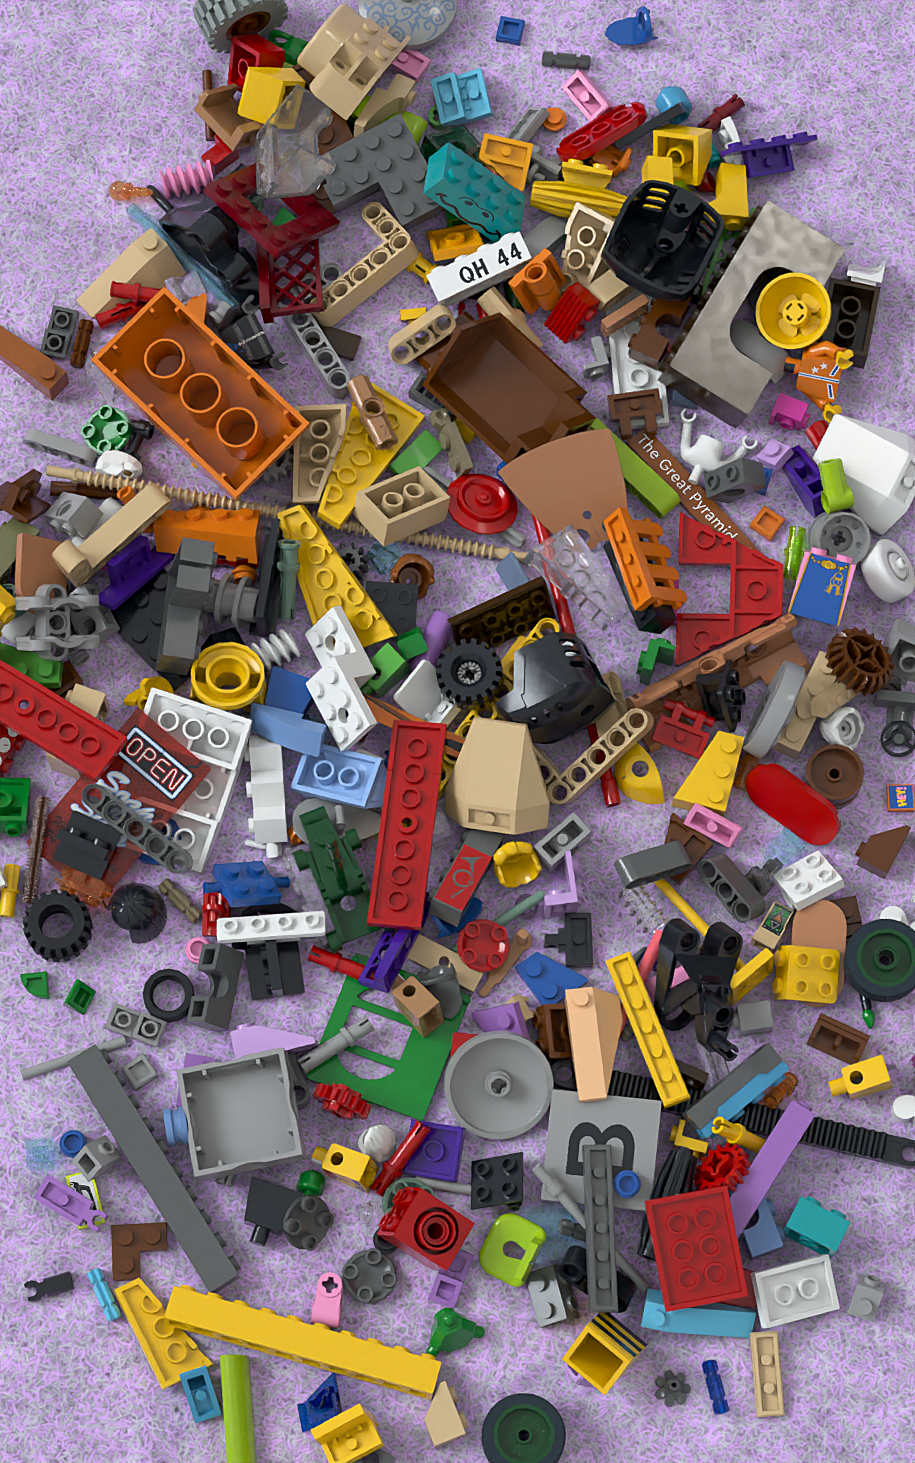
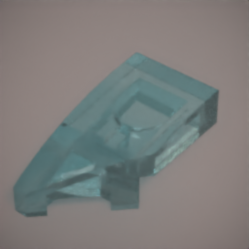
M787 827L767 844L765 853V877L767 879H770L774 873L778 872L805 848Z

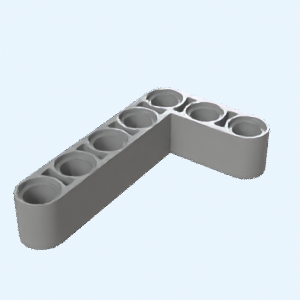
M329 262L321 266L322 291L335 281L327 280L328 276L333 275L338 279L343 275L342 269L338 264ZM307 273L301 281L309 285L315 277ZM296 285L289 293L297 297L304 289ZM309 294L302 302L310 304L315 296ZM284 297V298L277 304V308H282V307H287V306H288V305L282 304V302L287 299L286 297ZM304 313L281 316L329 394L337 399H342L349 395L347 382L350 381V375L312 314ZM299 319L306 321L303 325H297L294 322ZM310 338L320 340L316 345L307 344V340ZM323 360H330L332 362L327 366L320 364ZM337 380L345 382L342 386H335L333 383Z

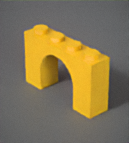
M647 155L641 169L642 183L648 180H658L674 185L672 158ZM721 163L715 174L716 199L708 204L722 217L724 221L723 229L729 231L742 230L749 217L746 165ZM651 188V189H650V190H654V191L669 193L668 191L662 190V189H657V188ZM648 196V197H647V198H650V199H655V200H660V201L666 202V201H665L664 199H662V198L652 197V196ZM647 204L643 205V206H646V207H651V208H656V209L662 210V208H661V207H658V206L647 205ZM704 212V213L713 221V223L717 226V224H716V222L713 220V218H712L709 214H707L706 212Z

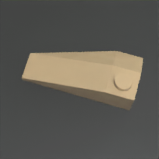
M346 404L294 406V409L311 426L294 443L293 504L320 502L346 432Z

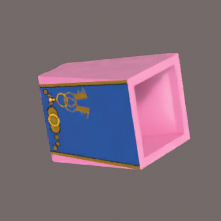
M812 547L811 551L805 549L788 613L839 626L856 563L852 562V557L843 554H837V557L826 555L827 550Z

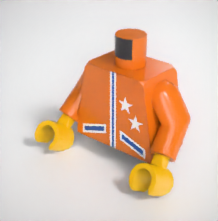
M823 341L805 347L801 360L786 357L783 372L798 375L795 388L823 411L825 421L831 423L835 414L842 413V408L839 405H831L832 402H835L842 369L845 370L853 365V362L848 360L853 357V351L838 347L830 341Z

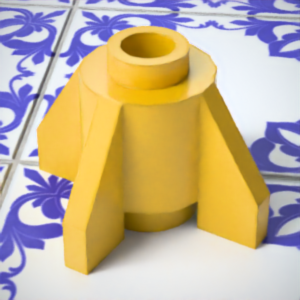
M160 676L147 677L139 684L140 688L128 694L123 702L124 705L137 706L138 704L139 708L144 711L152 687L171 694L174 693L171 684L165 678Z

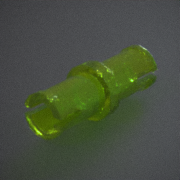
M796 526L789 527L787 548H784L783 552L785 556L784 579L789 580L790 570H792V580H797L800 561L804 556L802 548L806 529L798 526L797 537Z

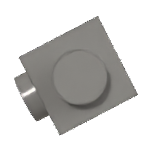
M104 1135L86 1144L72 1162L89 1182L108 1172L122 1155L109 1138Z

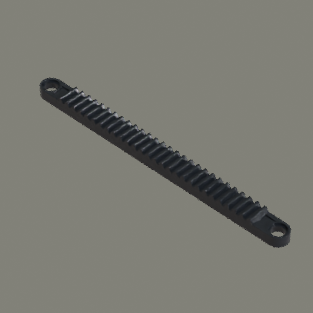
M564 1059L556 1061L551 1068L554 1085L577 1092L573 1061ZM560 1067H566L572 1073L571 1078L567 1081H561L557 1078L556 1071ZM619 1070L612 1071L607 1095L661 1101L652 1078H644L627 1072L622 1073ZM687 1088L690 1095L689 1100L666 1109L662 1103L661 1111L683 1116L681 1112L706 1091ZM750 1102L743 1108L745 1113L734 1122L730 1119L728 1121L733 1124L739 1123L743 1125L749 1132L769 1136L785 1110L758 1103L753 1105ZM814 1117L799 1141V1144L902 1168H915V1161H906L902 1156L904 1148L912 1147L915 1149V1140L890 1135L886 1132H877L873 1129L868 1130L864 1127H856L852 1124L847 1125L843 1122H834L830 1119L825 1120L821 1117Z

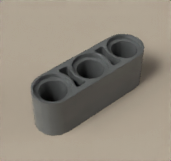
M681 840L626 855L614 863L625 889H632L681 874L693 865Z
M717 853L699 862L697 866L698 875L735 920L740 923H746L764 914L766 910L765 900L726 854Z

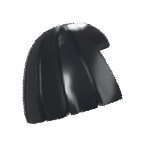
M137 882L127 883L119 887L109 899L107 910H112L111 916L117 926L129 930L132 943L150 942L163 931L167 922L165 920L167 918V908L161 895L152 887Z

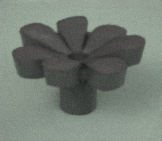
M668 1370L664 1374L665 1379L662 1377L656 1378L655 1385L660 1387L655 1392V1397L658 1400L665 1397L664 1403L667 1407H672L674 1400L680 1405L686 1402L684 1393H690L691 1387L689 1384L683 1383L686 1379L685 1374L680 1372L677 1376H674L672 1370Z

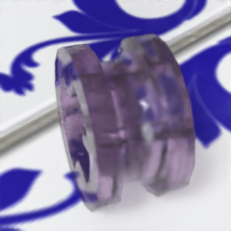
M531 894L520 895L516 899L515 906L530 897ZM539 904L534 906L533 911L529 909V913H523L519 917L524 920L534 918L537 915Z

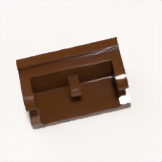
M820 1013L806 1045L849 1065H853L860 1060L870 1035Z

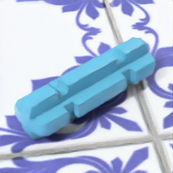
M97 1268L90 1271L87 1276L91 1284H94L93 1289L101 1307L105 1309L103 1312L107 1320L110 1322L121 1317V1312L118 1306L114 1304L116 1301L107 1281L104 1282L105 1277L102 1270Z

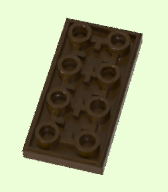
M540 576L447 619L456 646L461 645L460 640L466 639L467 643H471V639H477L478 644L481 645L483 641L488 644L490 649L532 630L541 619H556L546 581L543 576Z

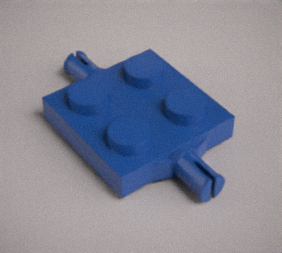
M263 861L214 864L212 874L216 882H204L203 892L204 894L219 892L227 899L230 907L280 904L282 894L278 888H288L290 886V879L288 876L273 877Z

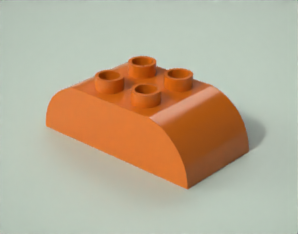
M165 286L91 359L110 383L213 483L235 501L311 426L302 415Z

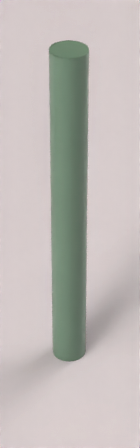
M542 889L492 921L501 926L506 925L544 901L545 893ZM456 943V944H454L453 946H451L452 950H453L455 953H457V943Z

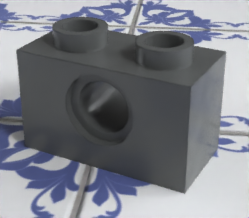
M742 457L704 474L707 499L723 503H731L766 487L763 463Z

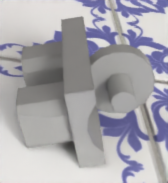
M533 145L526 183L531 185L535 180L558 181L562 169L560 158L552 156L548 160L542 157L543 151L541 148Z

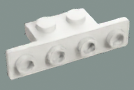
M324 911L217 919L218 943L247 941L248 945L265 943V940L276 939V942L301 941V937L324 936L326 934Z

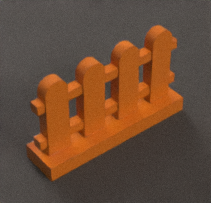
M619 507L603 523L634 610L643 611L652 603L654 607L659 608L662 604L672 605L673 610H679L687 601V595L683 590L677 589L674 586V582L679 579V573L675 568L666 564V560L671 557V551L667 546L658 542V538L663 535V529L659 524L651 522L650 518L645 517L642 521L634 520L629 515L627 508ZM639 538L648 539L649 542H642ZM647 560L656 561L657 565L649 564ZM655 582L664 583L665 587L656 586Z

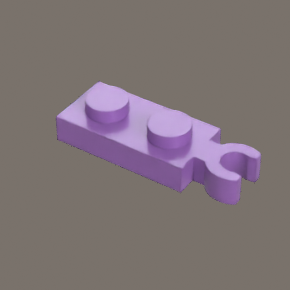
M48 1174L33 1197L78 1226H82L86 1220L88 1227L96 1232H100L101 1229L95 1225V1218L98 1216L104 1219L109 1218L101 1210L92 1211L95 1202Z

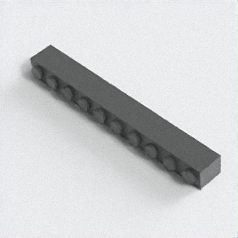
M95 1044L68 1061L69 1066L208 1291L217 1293L239 1279L240 1277L237 1273L241 1269L233 1255L227 1257L222 1249L227 1246L219 1232L213 1234L208 1225L212 1221L204 1208L199 1211L194 1201L198 1198L190 1185L187 1187L183 1186L180 1181L183 1174L177 1164L174 1162L170 1165L165 1157V1155L169 1154L161 1139L157 1142L151 1134L155 1129L147 1116L142 1119L137 1112V1109L141 1107L133 1094L128 1096L124 1091L123 1087L127 1084L119 1071L113 1073L108 1064L112 1063V1060L105 1048L99 1050Z

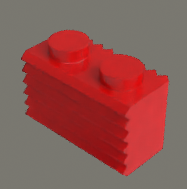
M576 282L567 287L544 323V326L548 327V330H551L565 344L573 340L578 341L586 332L584 328L586 323L591 322L598 314L596 308L601 301L580 282Z

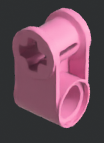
M325 1273L318 1280L311 1314V1324L313 1325L314 1323H321L328 1327H339L343 1283L335 1273ZM329 1279H333L335 1285H338L337 1289H332L331 1293H327V1289L323 1287V1284L329 1283Z

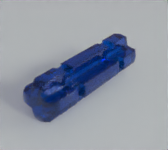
M715 1359L702 1362L703 1373L707 1376L705 1380L710 1399L714 1402L712 1403L715 1415L727 1413L729 1406L727 1400L724 1399L726 1395L721 1376L717 1373L719 1370L717 1361Z

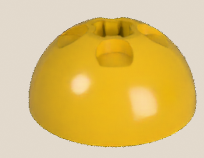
M787 273L773 279L762 290L756 305V321L761 333L769 342L784 349H801L815 343L825 333L831 320V301L826 289L815 278L803 273Z

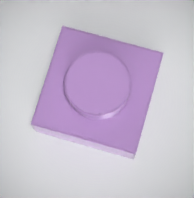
M772 438L756 458L758 462L778 472L794 453L790 446Z

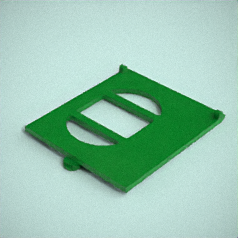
M355 953L351 960L366 966L369 957ZM400 970L399 974L405 980L410 976H414L419 981L418 975ZM346 976L319 1045L340 1033V1029L345 1026L352 1007H357L412 1028L400 1060L389 1058L357 1045L352 1048L348 1046L344 1049V1051L393 1068L394 1072L379 1079L359 1078L343 1067L336 1054L309 1071L306 1079L330 1086L332 1083L346 1085L350 1089L361 1093V1100L366 1101L369 1105L375 1104L415 1120L424 1121L451 1051L453 1033L459 1030L470 1003L471 995L460 991L462 1004L457 1015L453 1019L443 1017L445 1022L423 1038L403 1014L359 999L358 996L372 988L359 985L357 979Z

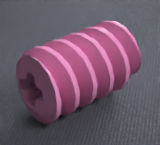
M206 160L205 168L198 161L194 170L190 163L186 164L184 172L180 165L176 166L175 173L172 172L170 167L166 168L165 175L160 170L164 195L167 200L171 199L173 191L177 198L181 197L182 190L185 191L187 196H190L192 188L195 189L197 194H200L202 186L205 188L207 184L214 182L210 160Z

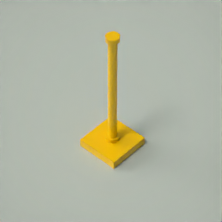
M665 879L653 882L705 937L710 926ZM767 948L747 964H744L738 958L735 967L737 973L732 976L730 982L731 993L728 996V1001L733 1006L773 973L774 955Z

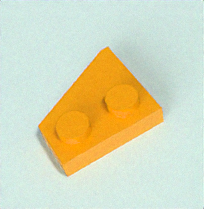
M484 133L478 159L504 181L523 193L534 144Z

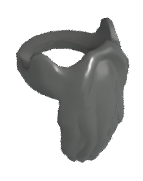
M450 963V968L440 965L433 967L427 974L422 971L418 972L419 982L426 986L427 990L439 1001L443 1017L450 1019L457 1015L462 1004L460 985L452 963Z

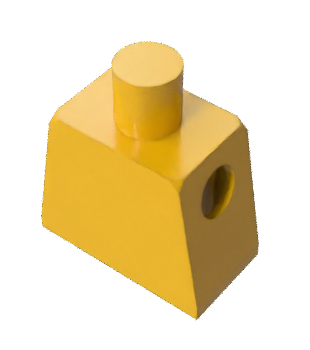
M882 1055L841 1069L843 1077L828 1081L832 1097L849 1093L851 1100L893 1088ZM856 1077L863 1078L860 1084H853V1079Z

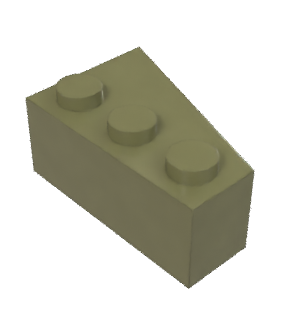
M14 517L8 522H3L0 526L1 586L11 584L7 581L15 573L17 535L26 533L40 536L38 528L28 523L19 522Z

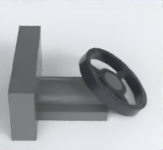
M881 689L875 695L874 707L887 708L886 726L883 728L880 736L882 748L886 753L894 757L907 756L915 749V741L913 745L909 742L912 740V731L915 735V728L913 727L915 693ZM884 734H885V738H889V739H887L886 741L883 742V737H884ZM890 744L895 746L905 745L909 750L895 753L887 749L886 746Z

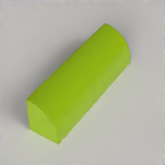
M241 1354L220 1355L227 1463H257L249 1356Z

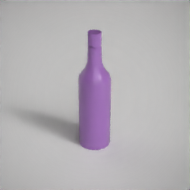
M440 611L433 612L423 634L428 650L411 659L409 664L410 674L422 660H427L435 668L437 667V660L441 658L442 651L446 648L452 635L447 621L452 616Z

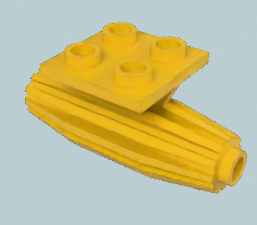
M568 159V162H562L561 175H563L564 181L533 182L529 206L558 217L570 218L576 203L579 202L616 219L623 203L628 197L605 189L611 183L613 170H608L607 165L595 163L593 167L583 165V161Z

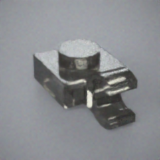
M777 857L774 860L769 859L762 869L758 866H753L745 877L764 898L775 886V883L770 878L779 872L784 864Z

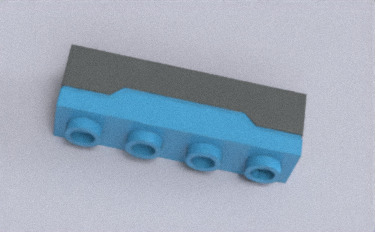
M770 1043L763 1044L681 1112V1114L692 1128L696 1130L701 1139L708 1137L714 1139L718 1136V1134L712 1132V1127H716L712 1125L716 1117L720 1116L734 1122L745 1113L743 1108L751 1102L754 1105L766 1095L763 1092L770 1085L776 1087L786 1078L784 1073L790 1068L783 1062Z

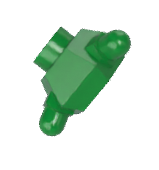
M453 1308L441 1309L434 1316L435 1322L431 1329L430 1345L426 1349V1354L436 1357L440 1351L449 1353L467 1346L472 1338H482L485 1330L482 1326H477L474 1321L466 1316L455 1312Z

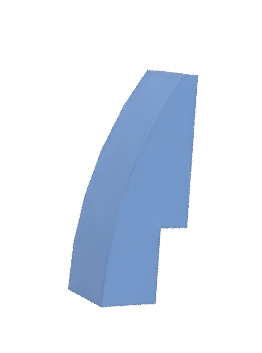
M252 702L249 717L250 720H253L252 731L274 743L304 754L319 757L323 750L326 724L304 720V714Z

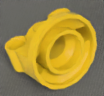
M235 642L217 643L205 648L199 654L198 660L195 659L191 668L192 686L189 700L225 711L242 708L250 713L252 702L265 705L268 684L265 683L264 665L258 654L249 647ZM225 685H233L237 687L232 690L220 689L222 686Z

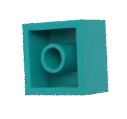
M809 1196L806 1199L800 1197L783 1230L784 1235L820 1255L829 1254V1259L831 1260L850 1222L845 1220L847 1217L845 1214L835 1209H832L830 1212L822 1208V1203Z

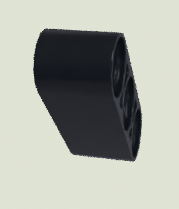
M577 1245L570 1246L558 1268V1273L565 1281L588 1295L586 1249ZM616 1270L618 1312L616 1313H623L630 1304L636 1291V1285L630 1278Z

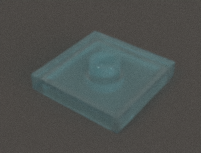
M563 1205L521 1207L522 1217L541 1226L546 1232V1241L536 1261H534L535 1263L562 1261L570 1246H579V1240L572 1238V1236L561 1235L557 1231V1226L561 1219L578 1223Z

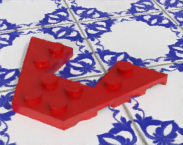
M680 512L678 564L691 566H731L729 614L677 613L676 666L685 664L776 621V619L782 617L783 600L782 563L764 556L763 553L755 549L752 550L722 532L719 533L710 526L703 525L686 516L685 513Z

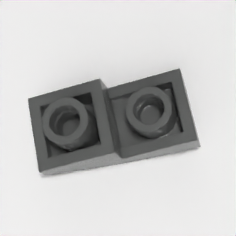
M53 305L48 328H45L41 353L66 359L79 316L78 310Z

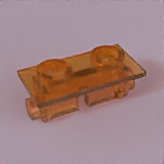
M72 867L63 868L61 872L62 880L57 877L55 878L61 892L66 890L71 896L74 893L84 898L83 902L93 908H97L98 905L105 909L107 908L104 898H110L113 892L108 883L92 877L88 885L84 883L88 875Z

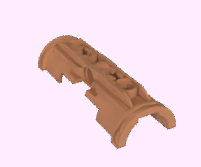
M787 613L783 617L776 619L775 623L767 627L758 628L646 687L643 692H637L632 697H627L626 706L628 711L638 708L650 712L653 716V727L641 738L650 753L661 749L659 743L650 740L659 716L664 715L670 718L672 713L663 708L666 698L674 702L677 700L684 702V706L697 711L698 709H704L695 682L698 674L723 673L726 660H732L734 669L739 671V685L742 689L759 679H762L768 687L774 675L786 660L804 667L805 672L810 670V664L799 649L791 632V628L798 625L796 618L792 614ZM750 645L757 647L754 650H749ZM638 714L634 718V725L640 728L644 724L642 714ZM680 715L679 722L692 727L688 719Z

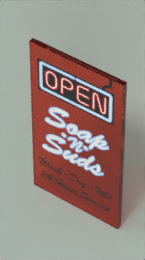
M139 708L135 710L118 731L127 737L128 742L99 781L96 783L82 774L48 815L49 818H46L48 825H45L47 828L44 829L47 831L44 833L47 834L44 835L46 838H43L46 841L43 842L45 845L42 846H45V848H41L44 850L42 852L44 854L41 856L97 904H100L144 851L122 834L106 871L100 880L53 859V855L60 840L56 839L60 828H66L73 811H79L110 825L84 804L81 797L83 789L89 784H99L106 787L159 830H162L212 770L209 765L203 763ZM94 789L90 794V800L94 804L101 800V791ZM119 805L111 809V817L114 820H118L122 816L123 811ZM139 821L132 825L131 831L134 836H140L143 832V825ZM30 838L26 842L28 846L31 844L29 841H33Z

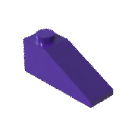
M800 445L791 448L794 454L782 468L806 510L813 518H816L825 512L821 502L823 486L820 472Z

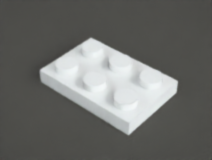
M822 1254L750 1273L762 1328H770L840 1309L829 1254Z

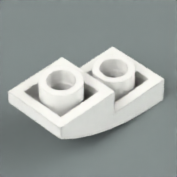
M731 117L721 120L718 135L724 145V151L728 149V144L740 142ZM741 154L721 157L722 163L740 164Z

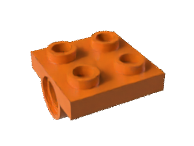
M544 248L520 272L516 273L508 284L523 309L529 315H532L540 307L547 311L555 308L562 297L560 288L567 282V279L552 253Z

